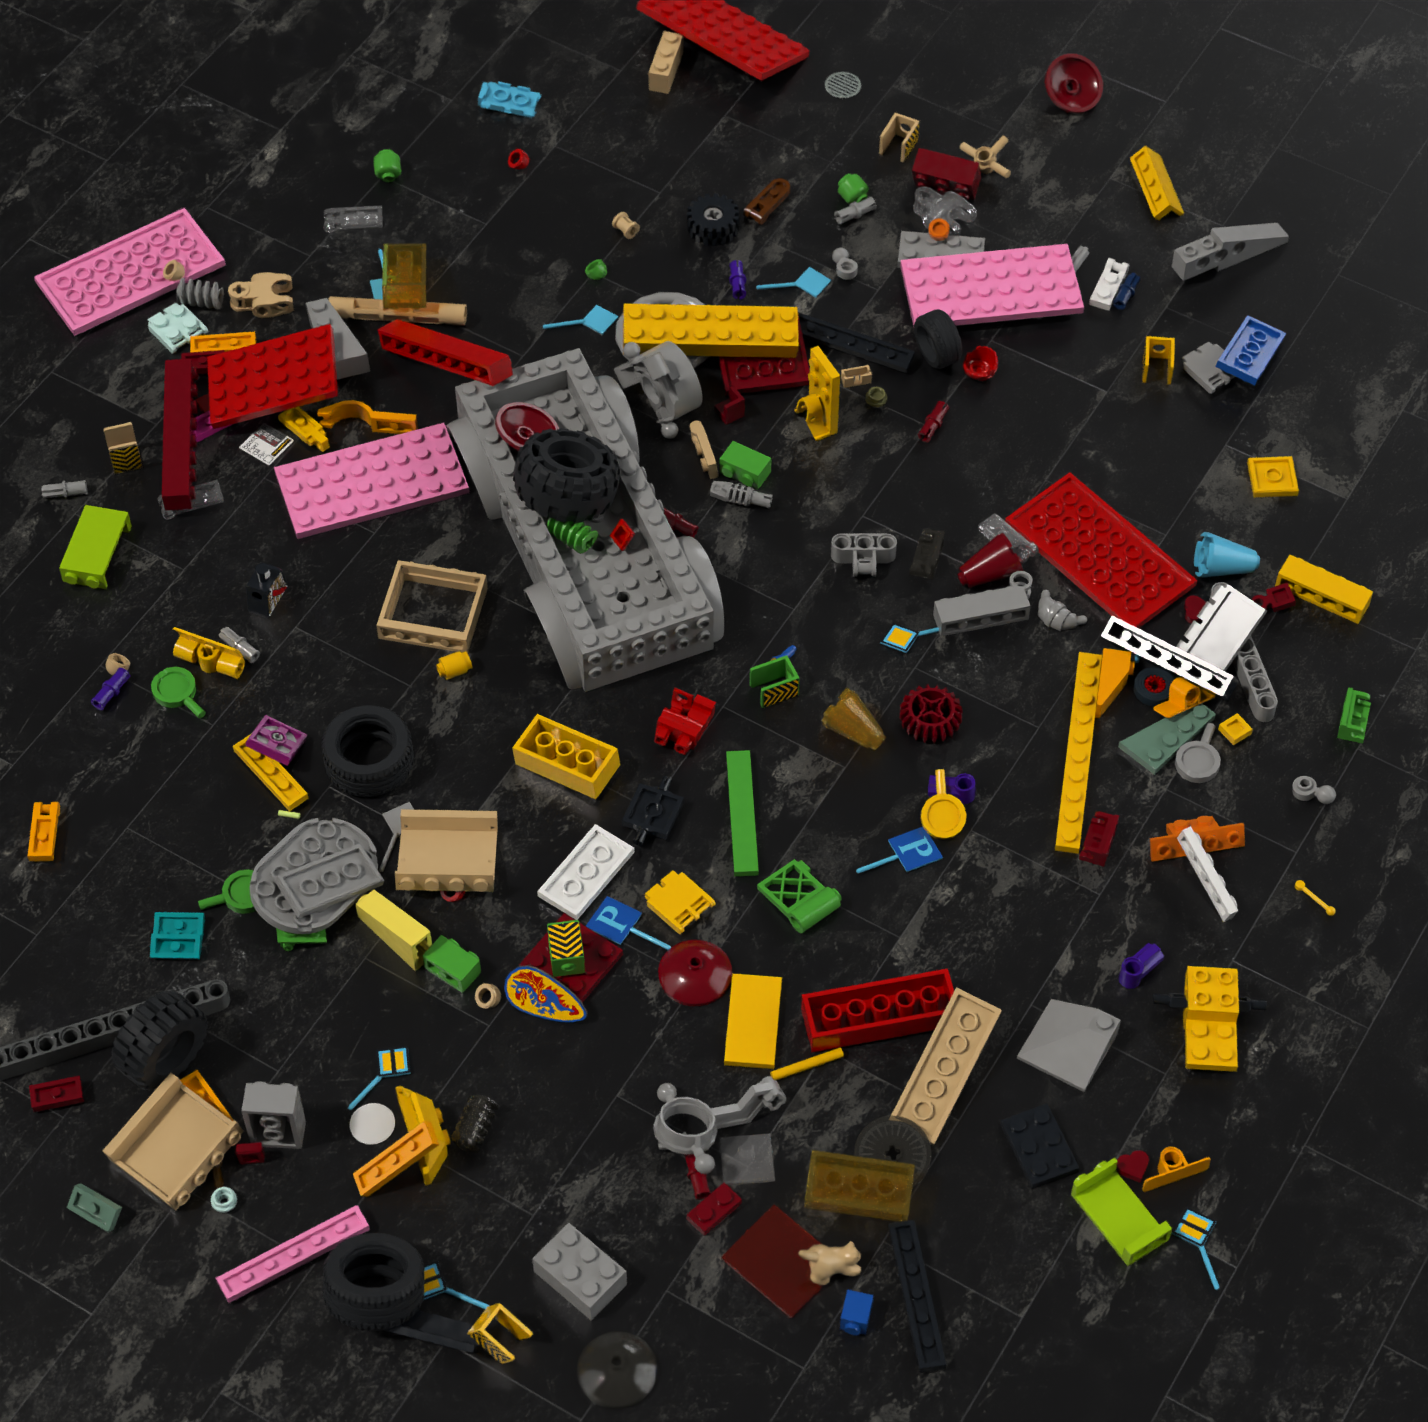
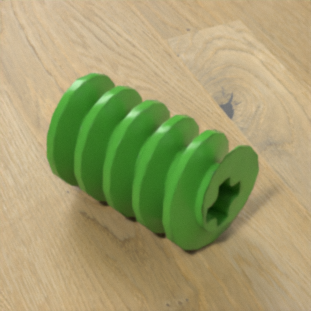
M549 518L547 522L549 533L557 539H561L564 544H567L577 553L582 554L589 550L598 537V532L596 530L591 531V527L589 525L585 526L584 522H560L553 518Z

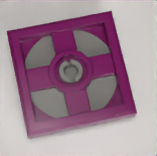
M265 715L247 739L245 746L288 766L305 743L308 735Z

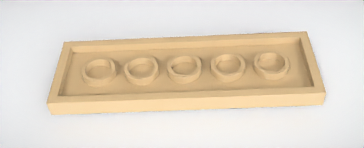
M956 987L889 1121L903 1122L912 1126L919 1132L924 1141L935 1145L1002 1010Z

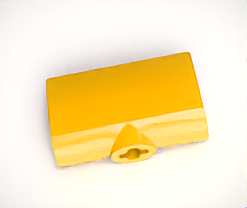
M176 627L173 628L180 635L174 646V657L191 663H196L199 660L200 668L206 673L217 671L235 679L241 676L245 661L238 649Z

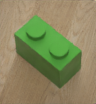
M732 441L720 457V473L758 490L771 473V458Z
M442 935L422 955L425 969L462 993L481 973L480 959L475 953L465 951L455 940H448Z

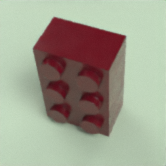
M922 148L918 149L912 174L914 183L919 189L926 191L929 189L936 190L939 194L946 196L949 194L956 195L957 198L966 201L969 199L975 200L981 181L979 162Z

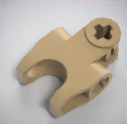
M269 272L253 275L251 282H234L228 288V293L231 297L230 306L237 312L252 311L253 315L259 318L288 314L294 310L293 298L277 294L292 290V278L286 274ZM279 281L287 282V284L279 285L276 283ZM239 287L241 288V293H240V294H238V288H239ZM238 300H241L242 306H239ZM283 303L288 304V306L286 307H280L277 305Z

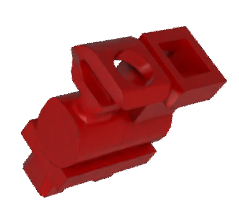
M674 688L671 709L665 707L657 720L654 742L661 746H666L668 740L676 742L674 750L682 755H685L690 749L694 750L714 716L716 702L698 694L694 699V695ZM678 694L684 695L688 700L680 698Z

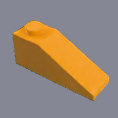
M1103 649L1095 718L1102 716L1127 684L1128 675H1133L1135 661H1130V651Z

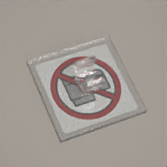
M770 1134L719 1137L723 1183L735 1185L775 1182Z

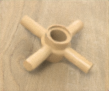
M1002 136L991 148L983 146L976 150L965 142L960 145L962 151L972 156L975 162H979L981 173L988 174L995 171L1005 178L1010 176L1011 171L996 162V154L1009 142L1005 136Z

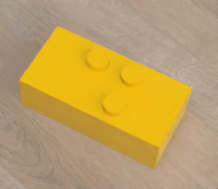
M539 714L534 717L512 747L516 765L594 799H597L620 766L618 748Z

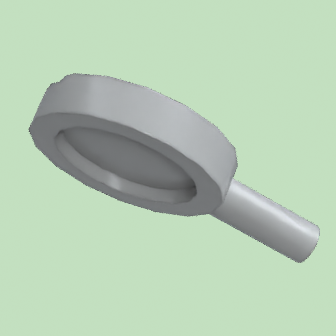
M1208 723L1206 725L1201 741L1187 742L1177 751L1175 767L1182 778L1194 783H1203L1215 778L1219 772L1221 758L1218 751L1210 745L1216 728L1214 724Z

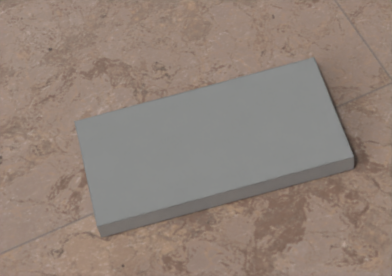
M361 843L277 875L275 882L299 919L382 886L384 879Z

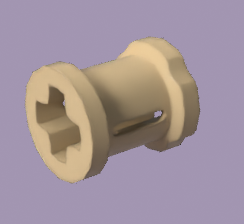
M626 212L617 214L612 222V226L615 229H620L627 239L635 237L640 229V225L630 220Z

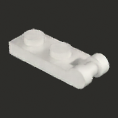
M1108 258L1105 269L1090 298L1089 305L1110 310L1119 287L1122 285L1128 272V263L1123 262L1120 264L1115 262V259Z

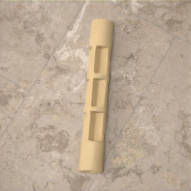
M329 297V302L340 317L344 319H349V317L352 319L380 321L399 319L411 323L466 325V304Z

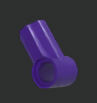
M967 773L960 774L957 777L945 776L946 794H951L958 798L962 804H969L975 799V779L973 776ZM933 775L929 777L928 797L937 795L936 776Z
M1148 943L1133 957L1124 959L1119 974L1120 984L1128 989L1138 987L1141 979L1163 961L1164 955L1161 949L1156 944Z

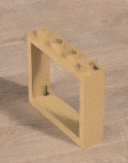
M398 560L377 622L378 638L455 652L466 651L468 653L488 589L486 575L478 574L477 572L460 571L454 568L448 569L435 565H423L411 561ZM404 581L476 592L464 632L392 620Z

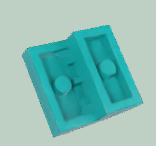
M155 912L153 934H151L150 959H200L205 914Z

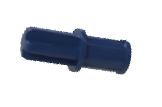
M1136 273L1129 274L1124 284L1120 285L1119 293L1113 300L1115 308L1119 310L1125 309L1129 299L1135 295V288L1140 281V276Z

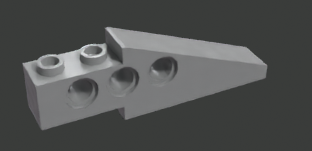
M1278 223L1212 228L1210 235L1175 249L1172 268L1183 281L1212 268H1215L1218 272L1287 243L1289 236Z

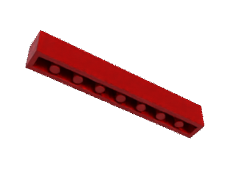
M399 319L378 329L381 346L384 350L492 386L513 375L512 363L507 354Z

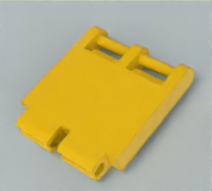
M673 870L660 880L663 888L659 884H655L645 893L647 906L678 934L683 933L684 928L693 920L697 921L700 918V914L708 907L712 908L716 905L714 899L683 872L677 874Z

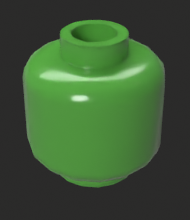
M382 150L374 157V173L377 178L382 179L384 182H392L400 176V157L394 151Z
M849 173L838 182V193L848 204L858 203L867 199L868 196L866 194L869 187L858 174L851 175Z

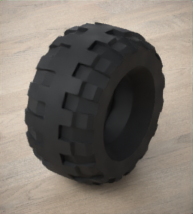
M564 428L543 430L541 433L537 432L530 436L529 440L524 443V446L520 447L513 473L514 487L517 490L519 499L524 501L529 509L535 510L545 518H553L560 522L572 521L573 523L584 522V520L590 521L604 514L613 504L620 479V467L617 457L613 455V451L607 445L601 443V440L594 436L586 435L584 432H576Z

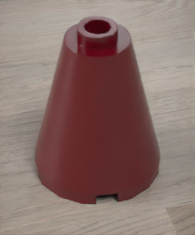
M1004 533L995 536L959 567L960 573L957 576L963 586L967 585L971 588L1009 578L1014 572L1023 571L1017 553L1014 554L1011 549L1012 544Z

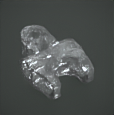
M920 187L915 191L916 201L913 205V210L917 215L923 217L922 222L927 229L931 221L940 218L946 220L949 227L954 230V232L950 231L949 235L960 236L961 227L954 220L961 219L966 222H973L976 219L977 210L962 196L952 191H948L944 195L935 192L929 187Z

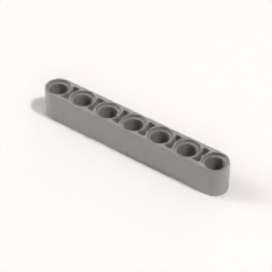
M1218 582L1212 586L1210 596L1219 584L1225 588L1228 584L1223 582ZM1209 598V603L1214 605L1216 601H1214L1212 598ZM1250 636L1232 664L1254 717L1258 721L1269 722L1274 717L1278 700L1252 636Z

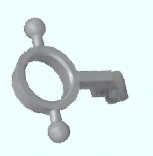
M765 1077L757 1085H752L738 1103L710 1108L698 1099L690 1097L675 1098L677 1095L675 1086L671 1083H664L659 1086L657 1095L665 1104L656 1116L653 1130L655 1138L662 1146L672 1152L694 1154L696 1158L694 1162L695 1169L701 1174H708L713 1170L715 1162L713 1157L705 1154L704 1151L714 1144L717 1129L750 1123L762 1107H768L770 1111L779 1109L782 1104H785L786 1096L777 1080H773L772 1077ZM686 1113L701 1119L706 1124L707 1130L698 1135H684L670 1129L665 1124V1120L672 1115Z

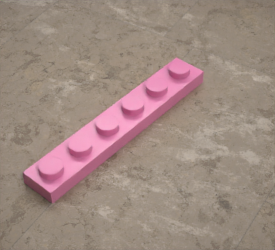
M358 1205L224 1273L216 1278L217 1283L228 1303L336 1248L348 1238L369 1231V1225Z

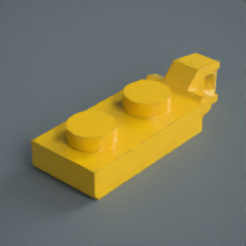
M300 407L285 410L278 415L279 421L310 446L315 444L316 448L322 452L330 448L323 426Z

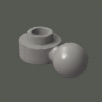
M845 248L835 249L832 258L837 263V275L845 280L856 277L858 271L857 263L849 259V253Z
M1300 776L1293 782L1292 792L1299 800L1308 801L1316 796L1321 803L1330 804L1336 798V792L1333 787L1324 785L1319 788L1316 781L1309 776Z

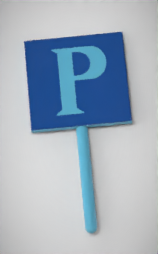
M923 827L888 839L896 855L861 867L856 872L862 873L896 859H899L906 872L943 859V856L931 836Z
M608 896L586 925L587 928L620 945L629 932H632L667 950L671 948L670 945L633 928L642 913Z

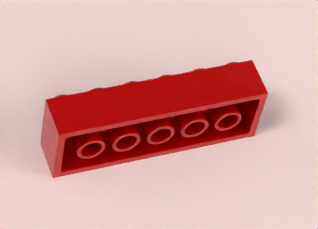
M948 968L802 994L801 1011L811 1051L817 1052L935 1030L954 993Z

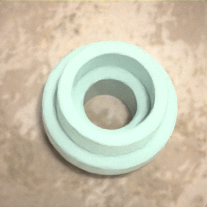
M227 1187L218 1188L211 1196L212 1207L221 1213L231 1211L237 1204L236 1193ZM224 1198L229 1199L226 1203H220Z

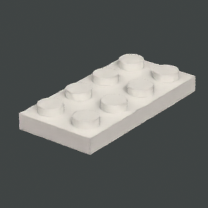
M595 824L537 891L538 897L578 920L634 854V847Z

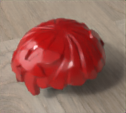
M978 346L965 356L963 362L965 373L970 378L978 381H984L993 377L998 368L997 353L987 346Z

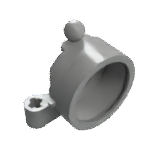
M665 341L640 354V346L637 343L628 342L624 346L623 353L631 361L614 368V372L623 389L641 382L643 390L659 419L656 422L661 423L662 435L667 439H672L678 434V426L672 421L699 408L702 404V390L696 372L684 352L671 341Z

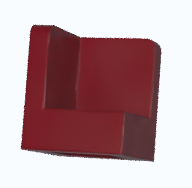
M732 386L729 388V398L714 405V411L728 425L745 416V399Z

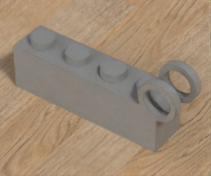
M1016 571L1010 576V586L1006 588L986 590L981 593L965 594L960 597L943 598L935 601L933 616L939 628L940 636L1029 620L1030 603L1028 599L1031 596L1030 588L1033 582L1031 575L1025 571ZM1022 576L1025 577L1029 581V583H1014L1013 580L1016 577Z

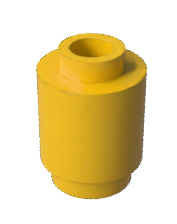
M457 651L439 658L436 668L440 677L444 676L446 680L467 673L469 669H472V663L466 651Z

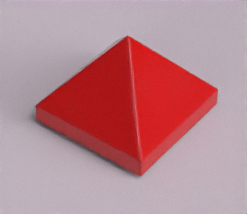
M620 519L610 537L620 550L624 551L635 533L624 519Z

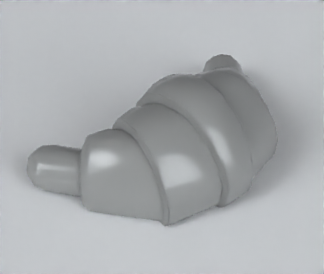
M1048 590L1041 592L1037 616L1046 626L1061 631L1074 629L1077 625L1087 622L1086 616H1076V614L1066 609L1063 603L1053 600Z

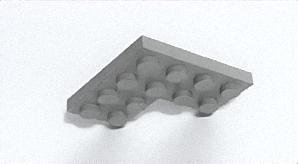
M901 231L897 268H901V260L984 252L985 238L948 235L946 239L936 241L930 237L929 233Z

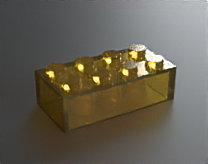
M384 244L383 308L392 310L399 308H426V244Z
M812 1150L805 1195V1208L894 1221H908L915 1165Z

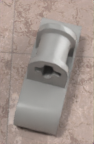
M887 533L837 534L831 541V558L837 563H853V577H857L858 574H871L872 577H876V563H891L896 558L897 539Z

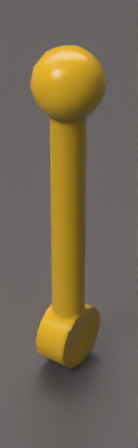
M1296 881V890L1305 892L1322 906L1329 916L1336 913L1334 907L1328 906L1307 889L1304 881Z

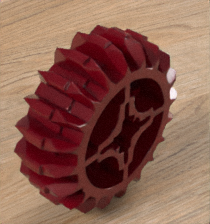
M927 684L925 689L918 686L916 691L911 689L909 695H905L900 705L901 712L899 718L902 721L903 729H907L908 735L914 734L915 740L920 737L923 738L924 743L928 739H931L934 744L937 739L944 742L946 736L951 738L954 732L958 731L959 725L962 723L963 709L960 706L959 699L955 698L954 692L948 693L947 687L942 690L939 689L938 684L935 688H930L929 684ZM915 709L919 711V715L917 717L913 713ZM945 710L949 714L947 719L943 716V712Z

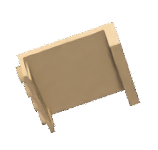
M401 809L398 869L395 871L396 890L494 892L498 832L497 811Z

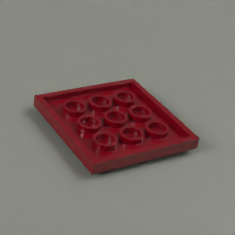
M799 316V346L796 358L718 356L725 396L729 395V388L732 386L742 394L809 385L808 374L810 370Z

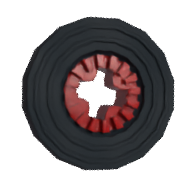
M1150 667L1142 670L1134 681L1136 698L1141 703L1152 707L1168 701L1169 688L1174 680L1173 676L1162 668ZM1153 685L1158 686L1157 689H1155V691L1154 689H1152Z

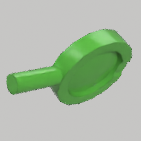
M169 667L159 672L153 678L151 689L157 703L169 708L186 705L199 719L205 716L206 712L193 700L196 693V682L191 672L181 667Z
M240 870L231 874L224 882L222 887L223 894L198 901L200 910L226 903L229 909L237 913L255 912L256 909L252 904L249 889L253 870Z

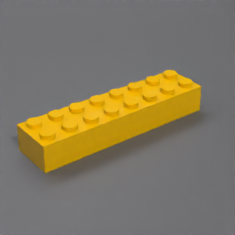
M624 304L623 349L628 342H635L640 346V354L665 341H671L686 356L796 358L799 346L798 307Z

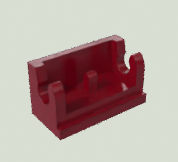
M1096 812L1095 817L1097 818H1092L1079 860L1104 867L1117 830L1119 815Z

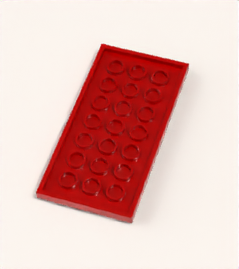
M641 0L637 3V10L761 81L809 56L810 50L803 47L801 43L792 41L785 34L778 33L769 25L762 24L753 16H748L741 12L739 8L725 3L724 0Z
M1070 472L1005 519V524L1106 612L1138 629L1197 585L1196 578Z

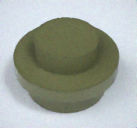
M872 387L866 393L865 399L868 405L881 407L887 402V394L881 387Z

